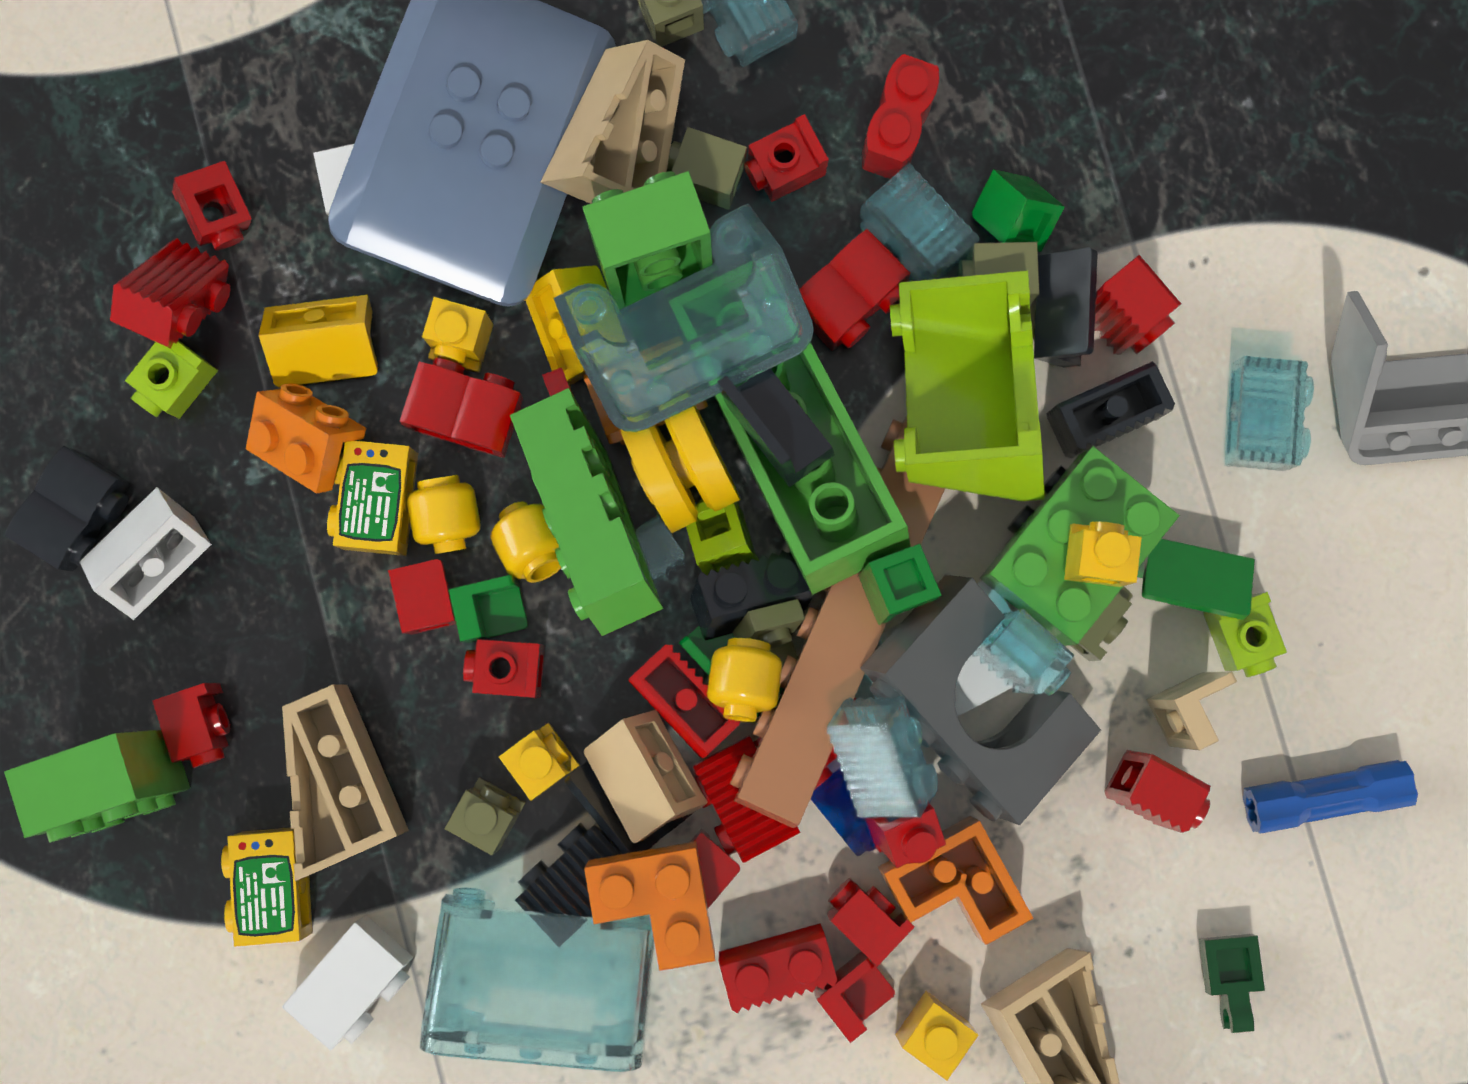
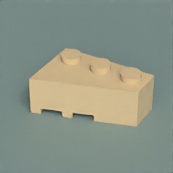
M649 40L605 49L540 183L591 204L594 197L605 191L621 189L623 192L645 186L644 183L647 179L656 174L666 172L685 59Z
M333 684L282 707L287 776H290L293 811H290L291 829H294L295 881L409 831L348 685Z
M1066 948L981 1003L982 1008L1026 1084H1120L1115 1060L1109 1055L1103 1023H1106L1103 1007L1101 1004H1098L1091 974L1094 966L1090 952Z

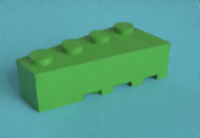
M567 388L511 414L510 417L531 470L533 482L544 505V509H542L544 518L559 545L555 549L556 557L564 574L568 579L571 578L574 588L568 590V595L580 620L583 621L590 618L600 634L604 636L663 609L608 452L570 389Z

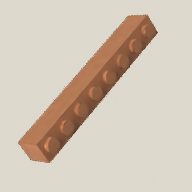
M906 415L903 422L895 419L892 420L880 447L889 451L882 469L877 466L876 468L908 526L912 547L922 543L945 488L908 482L907 472L896 471L894 439H904V428H907ZM861 572L824 589L826 594L819 610L809 606L804 616L805 620L801 623L796 635L805 639V642L797 659L787 655L783 663L780 687L783 688L777 705L772 710L761 713L752 733L761 738L753 758L743 754L730 782V785L739 788L734 799L735 802L792 828L799 826L865 675L860 667L874 653L887 624L886 622L878 625L858 577Z

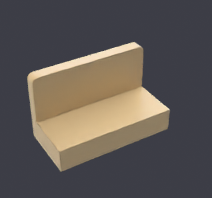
M1232 671L1202 672L1146 699L1170 747L1200 751L1219 741L1199 700L1236 683L1237 680Z
M656 710L622 719L584 750L590 766L633 843L646 839L666 823L692 814L708 803Z

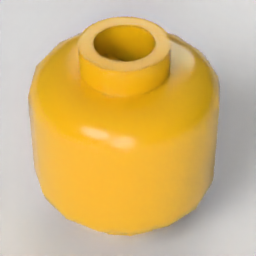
M459 475L418 481V490L413 491L407 497V507L414 540L422 545L433 544L435 554L467 549L465 538L476 535L481 526L473 487L468 483H460Z
M521 501L513 503L501 511L499 514L500 520L495 524L490 536L492 545L507 573L517 579H526L530 583H536L553 576L561 569L555 553V549L559 545L544 518L542 511L544 505H528L526 502Z
M749 638L728 639L727 646L714 651L711 659L707 697L716 706L724 708V718L742 722H755L757 712L770 711L777 705L782 661L776 654L770 652L771 645L769 643Z

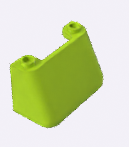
M1028 270L899 283L900 304L890 305L892 336H902L905 350L907 428H904V439H894L896 471L907 472L908 482L1017 501L1045 500Z

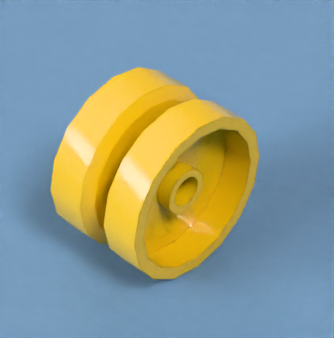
M689 394L664 405L663 418L672 437V440L666 442L655 421L645 415L620 427L622 437L632 458L631 464L649 501L652 505H655L671 533L698 520L699 511L689 489L694 485L706 506L715 512L741 500L726 465Z

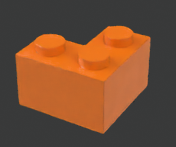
M968 816L942 831L946 845L937 849L930 860L924 863L905 864L899 868H896L889 860L878 866L902 913L910 923L947 902L956 899L976 937L987 945L1034 919L980 820L972 816Z
M696 841L588 861L584 870L593 924L650 914L659 971L715 961V947Z

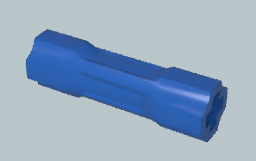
M1399 760L1362 766L1354 771L1299 781H1279L1246 787L1243 791L1246 819L1252 831L1259 834L1299 827L1307 822L1361 812H1382L1414 806L1418 798L1414 773L1407 761L1400 762Z

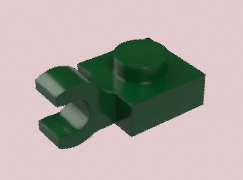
M1244 934L1199 939L1205 993L1211 996L1222 995L1220 1017L1223 1029H1231V1033L1254 1031V1017L1249 992L1265 991L1258 936Z

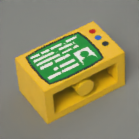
M364 441L345 442L344 453H340L334 480L335 484H340L338 504L331 505L327 520L328 535L334 537L333 546L343 550L407 556L410 531L407 497L414 491L418 461V453L410 446Z
M281 828L245 831L227 836L228 846L223 847L221 866L224 877L230 878L231 900L226 902L224 920L226 930L229 933H233L234 947L295 942L311 935L313 930L309 876L295 881L294 864L296 863L294 829Z

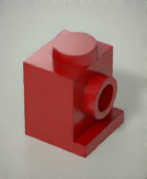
M804 114L795 118L794 123L750 144L748 148L749 161L744 163V167L755 190L760 191L764 189L770 201L773 202L825 176L829 159ZM786 150L791 152L793 159L788 163L778 162L774 157Z
M225 161L174 178L172 193L176 202H179L199 247L212 243L215 250H222L244 240L242 231L248 230L252 218ZM207 207H215L221 211L223 218L213 222L209 221L204 217L203 210Z
M477 639L476 650H467L465 654L464 681L473 682L472 693L540 698L545 645ZM498 658L507 659L511 667L509 674L502 679L497 678L492 672V665Z
M202 683L152 700L171 762L191 760L192 767L196 768L225 758L222 748L229 746L225 734L230 732V724L223 706L220 703L215 704L213 696L223 693L220 683Z
M909 781L860 804L876 849L879 853L884 852L896 868L905 864L924 863L934 856L937 849L946 845L934 807ZM906 806L907 815L892 822H889L885 815Z
M851 878L843 882L828 900L833 906L827 912L830 921L877 967L915 927L902 912L895 919L890 916L896 907L875 886H872L865 892Z

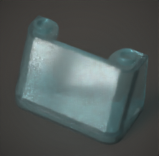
M748 203L723 215L710 228L712 257L715 264L619 310L610 292L598 284L587 283L554 297L574 351L609 419L616 427L630 432L647 429L721 393L717 381L725 375L728 376L734 385H737L797 356L811 342L814 331L812 320L785 254Z
M456 888L453 890V895L446 894L442 898L421 1024L420 1049L422 1051L448 1057L612 1072L634 1071L642 1066L647 1039L655 952L650 914L593 924L592 917L495 908V902L485 899L486 892L484 890L476 888Z

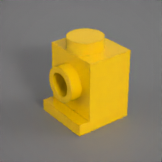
M434 297L422 338L431 347L428 358L433 361L435 358L450 360L465 367V370L479 373L494 325L486 311Z
M1090 522V526L1070 524L1064 580L1115 587L1137 583L1142 537L1128 535V531L1124 530L1125 526L1117 523Z
M547 723L539 730H534L499 756L530 801L580 766L550 723Z

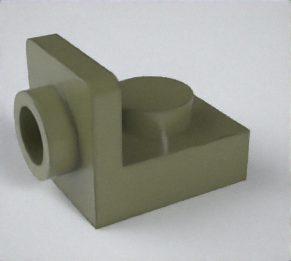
M796 599L748 611L733 631L734 637L756 639L769 643L771 645L770 652H773L781 659L782 666L787 655L797 659L798 656L791 635L805 620L799 600Z

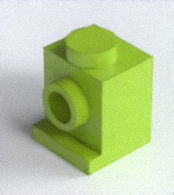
M179 340L177 344L173 343L171 349L155 342L125 381L136 389L131 399L155 417H158L162 411H165L180 419L218 370ZM168 369V379L162 384H156Z
M703 499L696 504L699 511L698 520L686 526L696 563L704 574L708 575L711 569L719 572L721 566L729 569L731 564L739 567L741 561L749 564L752 558L759 561L755 554L743 511L737 502L717 512L707 507Z
M1268 592L1252 594L1251 613L1244 620L1203 612L1225 671H1239L1243 669L1246 677L1255 676L1276 668L1277 665L1274 657L1287 653L1268 604L1271 602ZM1250 627L1253 628L1258 641L1256 646H1251L1246 640V632Z

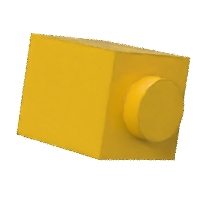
M927 991L924 992L895 1034L905 1051L946 1081H948L979 1036L966 1019Z

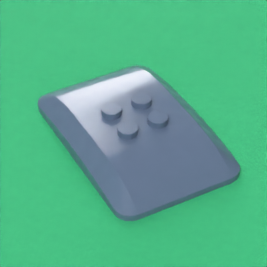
M411 0L330 207L328 225L333 237L337 242L348 248L497 305L510 307L525 301L534 287L567 195L540 182L605 49L616 47L613 37L602 27L539 0Z

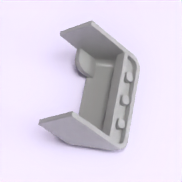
M1358 291L1347 292L1331 355L1341 440L1350 459L1360 465H1375L1468 456V353L1385 361L1388 347L1386 339Z

